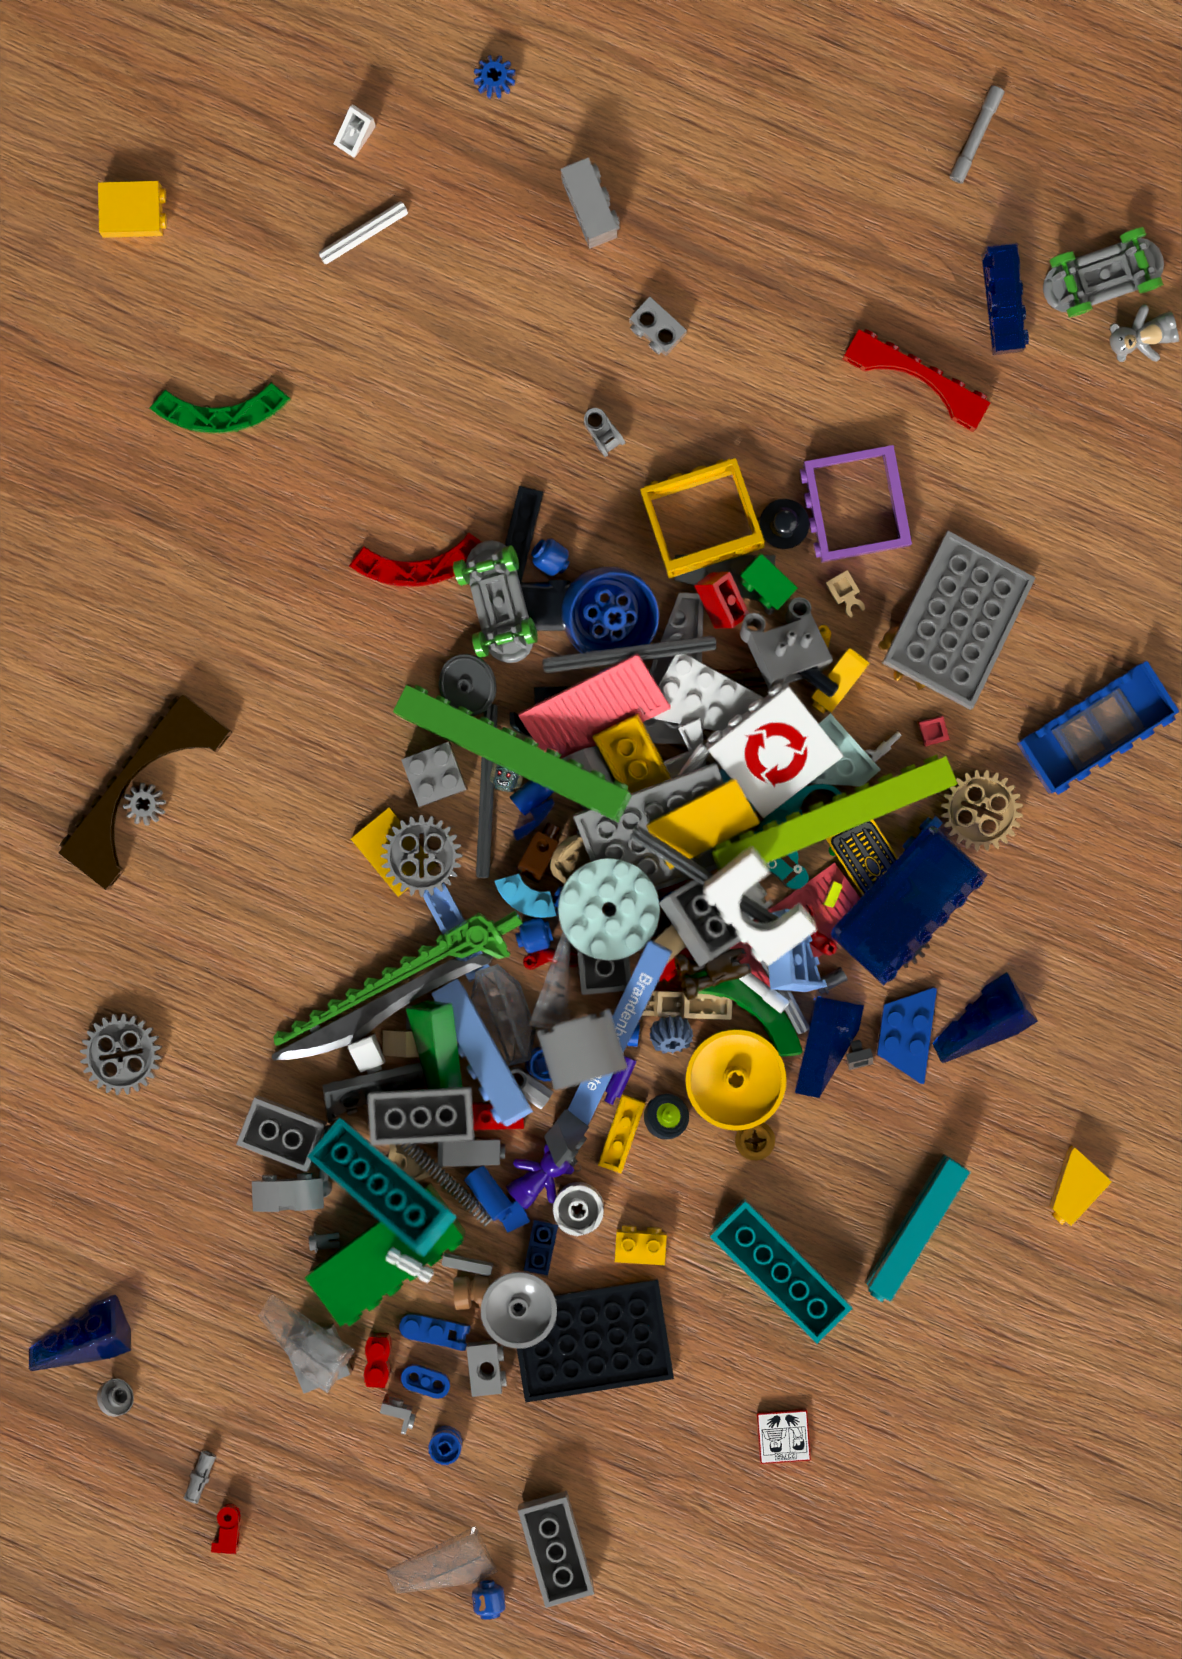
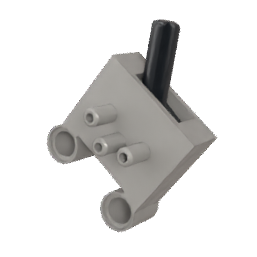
M802 597L794 598L790 602L785 616L788 624L764 632L766 623L763 616L757 613L746 615L740 629V637L748 644L769 690L778 683L782 685L786 681L788 684L804 678L827 696L832 697L835 695L839 688L838 684L821 673L829 669L832 657L812 617L811 604L807 599ZM794 610L801 611L803 615L795 614ZM748 626H754L758 630L752 631L748 628Z

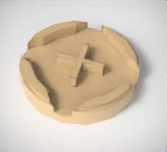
M575 835L567 838L554 851L551 859V871L553 876L563 883H566L568 878L577 869L591 862L581 836Z

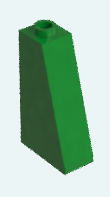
M426 1000L406 1008L428 1089L462 1087L452 1003Z

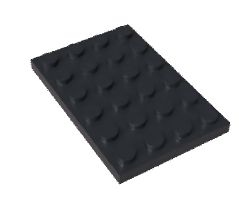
M658 1278L554 1295L557 1315L550 1333L533 1346L517 1348L525 1403L674 1379ZM516 1303L513 1308L515 1311H520L523 1305Z

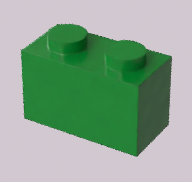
M760 552L739 574L743 578L740 583L750 592L755 589L761 595L759 600L768 609L773 606L778 610L798 589L794 583Z

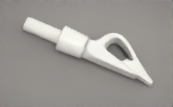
M897 731L888 741H883L876 750H865V752L871 755V759L876 762L892 749L890 746L902 735Z

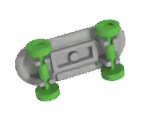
M1144 227L1120 235L1121 243L1075 258L1073 251L1058 255L1049 260L1052 269L1044 280V297L1051 307L1060 312H1067L1068 317L1071 318L1089 312L1093 309V305L1137 290L1139 294L1154 290L1164 285L1160 277L1164 268L1163 255L1153 242L1142 238L1146 236Z
M494 540L484 541L471 550L467 562L465 563L464 560L455 561L453 563V570L460 586L470 584L482 632L472 635L473 647L479 658L486 657L490 652L494 658L502 662L514 663L523 660L530 654L533 643L538 641L536 626L533 620L529 618L517 573L519 562L513 546H506Z

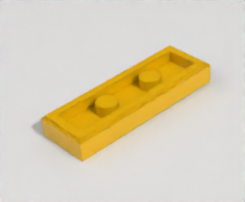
M622 1094L598 1166L622 1173L646 1104L645 1101Z

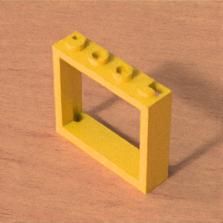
M736 458L724 461L721 459L716 462V465L709 467L704 465L698 466L691 473L685 475L677 473L668 477L666 481L660 483L652 481L650 485L640 489L641 497L669 579L764 548V539ZM732 475L752 535L671 560L652 500Z

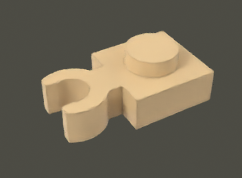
M848 570L825 583L837 605L845 602V612L848 617L854 616L851 612L852 605H858L861 611L865 610L864 603L854 596L860 590Z

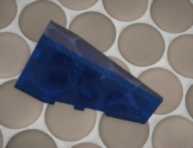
M1008 972L987 984L980 991L982 995L973 1005L969 1003L964 1008L966 1012L960 1019L952 1021L932 1043L942 1063L1013 1037L1038 1022L1029 1002Z
M818 995L814 996L809 1029L807 1030L794 1093L820 1098L851 1045L850 1042L853 1041L859 1031L864 1005Z
M113 1295L94 1302L87 1307L88 1311L77 1319L73 1317L68 1320L69 1325L59 1332H51L29 1348V1370L37 1371L105 1360L131 1351V1328L118 1297Z

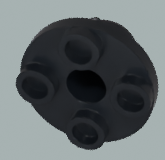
M790 499L775 500L767 505L759 520L763 539L777 549H791L798 546L806 538L810 526L806 510L798 502Z

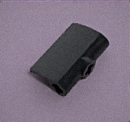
M569 580L521 582L529 618L533 620L537 631H564L561 618L562 602L572 582ZM596 608L588 610L589 617H594L597 613Z

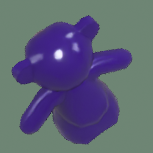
M547 1144L544 1146L545 1154L540 1163L525 1159H515L513 1161V1165L516 1168L525 1169L528 1172L507 1184L506 1188L510 1195L525 1209L532 1205L544 1187L547 1191L549 1203L553 1204L556 1198L554 1178L563 1174L571 1175L574 1172V1167L567 1160L560 1168L555 1165Z

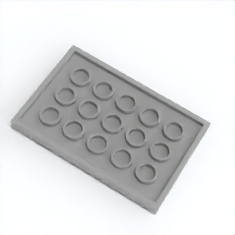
M947 531L882 663L970 710L973 709L1032 587L1035 577Z
M715 762L630 793L632 797L619 823L591 809L575 813L573 817L591 862L600 859H618L631 863L648 876L656 891L690 879V876L676 867L669 869L664 859L633 840L631 833L637 826L648 831L646 828L647 823L724 784ZM743 832L733 836L728 840H730L731 844L741 841L739 836L742 835ZM716 846L691 858V860L709 872L718 869L711 854L717 851ZM607 902L609 908L615 906L613 903Z

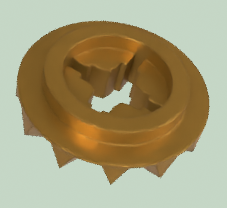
M765 1122L750 1129L738 1130L735 1137L736 1148L746 1159L753 1161L762 1160L769 1156L774 1149V1132ZM753 1130H756L759 1138L766 1139L758 1143L757 1151L754 1150L752 1143L744 1142V1140L752 1138Z

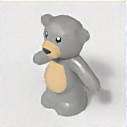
M1144 304L1139 308L1132 328L1119 327L1116 323L1111 324L1109 340L1111 349L1117 355V360L1119 362L1125 361L1127 354L1132 353L1138 348L1152 361H1159V354L1149 344L1179 342V334L1173 313L1171 311L1163 313L1153 320L1144 323L1149 311V307Z

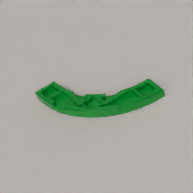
M271 382L265 389L249 400H246V402L234 406L206 408L185 402L165 389L149 409L166 421L181 428L201 433L223 434L248 429L262 423L280 411L291 399Z
M704 971L691 977H702L706 975V972ZM741 980L725 981L715 987L710 986L699 991L698 994L729 998L752 1016L755 1015L763 1024L764 1030L779 1056L800 1055L803 1052L796 1031L784 1011L779 1013Z

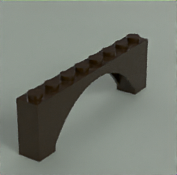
M182 694L180 698L176 696L168 705L170 711L165 717L160 716L152 726L155 729L149 737L144 736L137 745V748H139L138 752L134 757L130 755L121 766L123 771L118 777L114 775L106 785L108 790L103 796L99 794L90 805L93 808L87 816L84 814L75 824L77 827L76 831L72 836L68 834L59 845L62 847L58 852L60 855L105 890H110L125 871L120 866L116 853L115 821L119 803L131 781L147 765L170 753L194 748H210L214 752H218L233 733L186 695Z

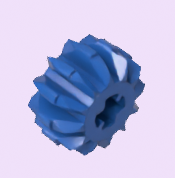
M491 55L488 56L487 64L480 60L479 65L482 69H474V74L479 76L474 79V84L480 85L478 92L481 94L487 90V98L491 99L493 92L496 93L498 99L502 97V90L509 94L510 89L507 85H515V80L511 77L516 75L514 69H509L511 62L508 60L502 64V56L500 55L497 57L496 62L493 61ZM492 73H496L498 81H493L491 78Z

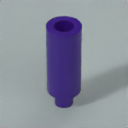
M625 1055L627 1069L614 1073L605 1090L607 1095L604 1101L611 1105L614 1104L616 1097L621 1098L637 1062Z

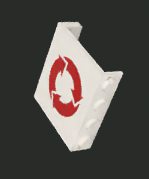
M786 681L782 685L778 683L768 691L769 695L764 699H757L751 703L746 713L742 716L736 715L728 722V727L723 731L718 730L714 732L706 743L709 752L731 779H737L745 796L763 818L843 757L840 749L792 692Z

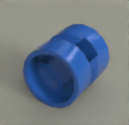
M542 1047L530 1050L525 1058L527 1072L532 1077L541 1081H551Z
M442 1426L433 1432L429 1443V1454L436 1463L449 1465L459 1458L463 1445L460 1432L451 1426Z

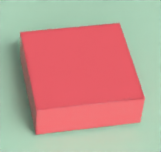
M943 716L918 722L924 747L950 740Z

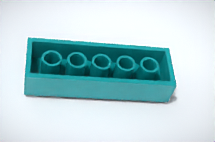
M340 1117L307 1156L409 1246L423 1256L426 1255L457 1217Z
M745 1198L709 1232L710 1238L816 1344L853 1309L851 1304Z

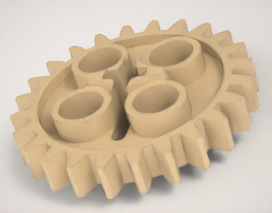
M975 770L974 778L965 773L966 781L963 782L957 778L959 786L957 788L954 786L950 787V790L953 792L952 795L944 794V797L949 800V803L941 804L942 808L948 810L947 813L941 815L942 818L949 819L944 824V827H952L953 830L949 833L950 837L958 834L956 843L960 844L965 840L966 849L971 844H975L977 852L981 845H984L987 852L989 851L990 844L999 849L998 841L1002 840L1007 844L1006 835L1015 836L1012 827L1020 828L1021 826L1015 821L1016 818H1023V814L1017 812V809L1022 808L1023 804L1015 803L1021 796L1020 794L1012 795L1011 792L1015 789V786L1006 787L1007 778H1004L1001 782L998 781L999 773H996L993 778H990L988 770L985 771L984 777H980L978 770ZM973 788H979L982 791V797L978 801H972L968 797L969 791ZM998 797L1006 801V806L1000 811L992 808V801ZM965 801L979 808L986 805L988 812L1002 816L1003 820H997L986 814L978 817L976 810L962 806L961 802ZM964 811H969L973 815V819L969 824L959 822V815ZM989 820L995 822L996 830L992 834L984 833L982 831L984 822Z

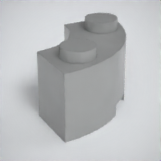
M312 1173L297 1174V1178L277 1179V1175H262V1180L252 1181L253 1211L279 1212L282 1210L304 1211L324 1208L323 1178H314Z

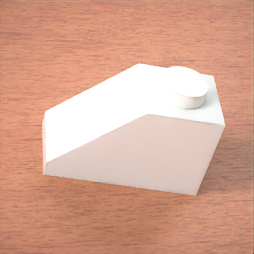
M375 1034L348 1045V1049L360 1073L363 1071H367L368 1074L377 1072L382 1069L381 1064L386 1062Z

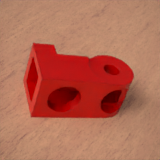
M230 1503L224 1505L217 1514V1522L220 1526L219 1539L214 1538L212 1541L211 1553L236 1554L239 1550L241 1512L235 1504Z

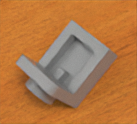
M389 1397V1400L384 1399L380 1413L404 1419L401 1434L406 1435L407 1428H413L416 1414L411 1413L413 1406L403 1404L404 1401L395 1397Z

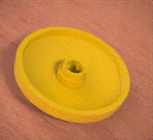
M730 1029L709 1036L695 1049L687 1065L686 1089L693 1107L707 1122L722 1129L738 1131L762 1124L776 1112L786 1090V1070L781 1056H779L777 1050L769 1041L748 1030Z

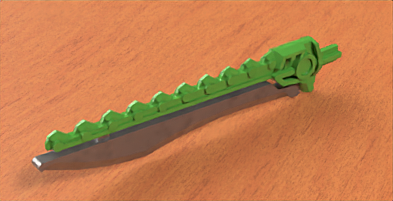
M513 911L494 922L490 921L483 914L477 913L448 930L444 935L440 934L436 940V947L422 945L418 950L419 957L404 956L400 961V968L385 967L382 971V979L367 978L363 983L365 984L363 990L349 988L345 994V1001L331 999L328 1003V1011L313 1010L309 1015V1022L295 1020L291 1026V1033L277 1031L274 1035L276 1046L284 1044L308 1030L312 1034L274 1053L272 1059L276 1061L309 1057L349 1045L362 1039L393 1013L423 994L491 963L493 957L497 959L509 957L511 953L507 950V945L502 935L523 924L520 916L516 911ZM479 951L484 952L465 962L452 959L323 1028L319 1025L449 955L465 958Z

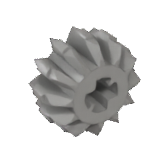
M140 783V792L135 786H132L130 789L134 796L128 794L124 796L131 803L124 804L123 808L132 809L126 816L132 818L136 815L135 824H139L143 818L144 825H150V817L154 822H158L159 817L155 813L165 814V810L159 808V805L167 803L166 800H158L163 792L159 790L154 793L155 785L153 784L147 790L145 783ZM141 799L150 801V804H148L150 808L148 810L140 808L139 804H142L140 803Z

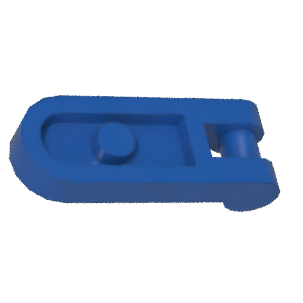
M409 1313L401 1319L399 1330L407 1339L466 1351V1334H469L471 1327L468 1324L416 1313ZM450 1330L457 1332L455 1339L448 1338Z

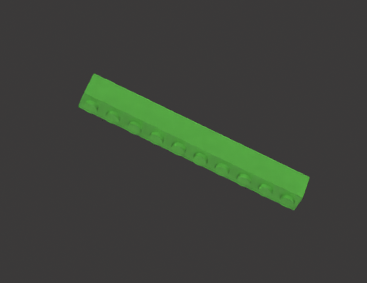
M406 685L393 710L398 717L619 823L632 797L630 792L627 791L628 786L616 780L612 784L604 780L606 777L604 774L593 769L589 773L582 769L583 765L573 759H569L566 762L560 759V753L550 748H547L545 752L537 748L539 745L537 742L526 737L524 741L515 737L517 733L506 727H503L502 730L493 727V721L483 716L480 719L471 716L472 711L462 706H459L458 709L449 706L451 703L449 700L439 695L435 699L427 695L428 690L418 685H415L414 688Z

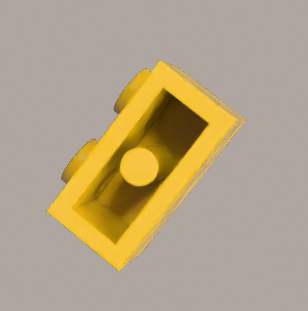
M622 1225V1229H616L615 1262L665 1265L667 1233L662 1232L660 1227H647V1231L637 1230V1226Z

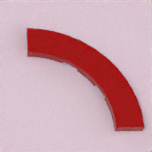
M469 532L462 541L444 554L432 559L410 562L396 561L380 556L364 546L349 567L363 576L387 585L398 587L428 586L455 577L453 563L458 560H464L466 563L471 550L482 542Z

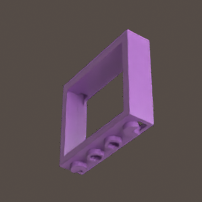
M894 445L810 460L803 463V468L800 469L802 484H807L808 493L804 494L806 508H811L813 518H809L811 533H816L817 542L813 543L816 558L820 557L821 563L912 545ZM883 456L898 539L829 552L813 469Z

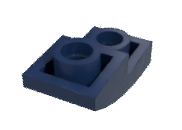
M534 1220L524 1272L548 1276L558 1225Z

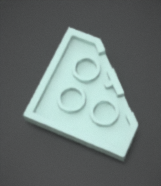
M831 713L819 723V726L831 741L840 749L843 757L810 783L861 786L881 770Z

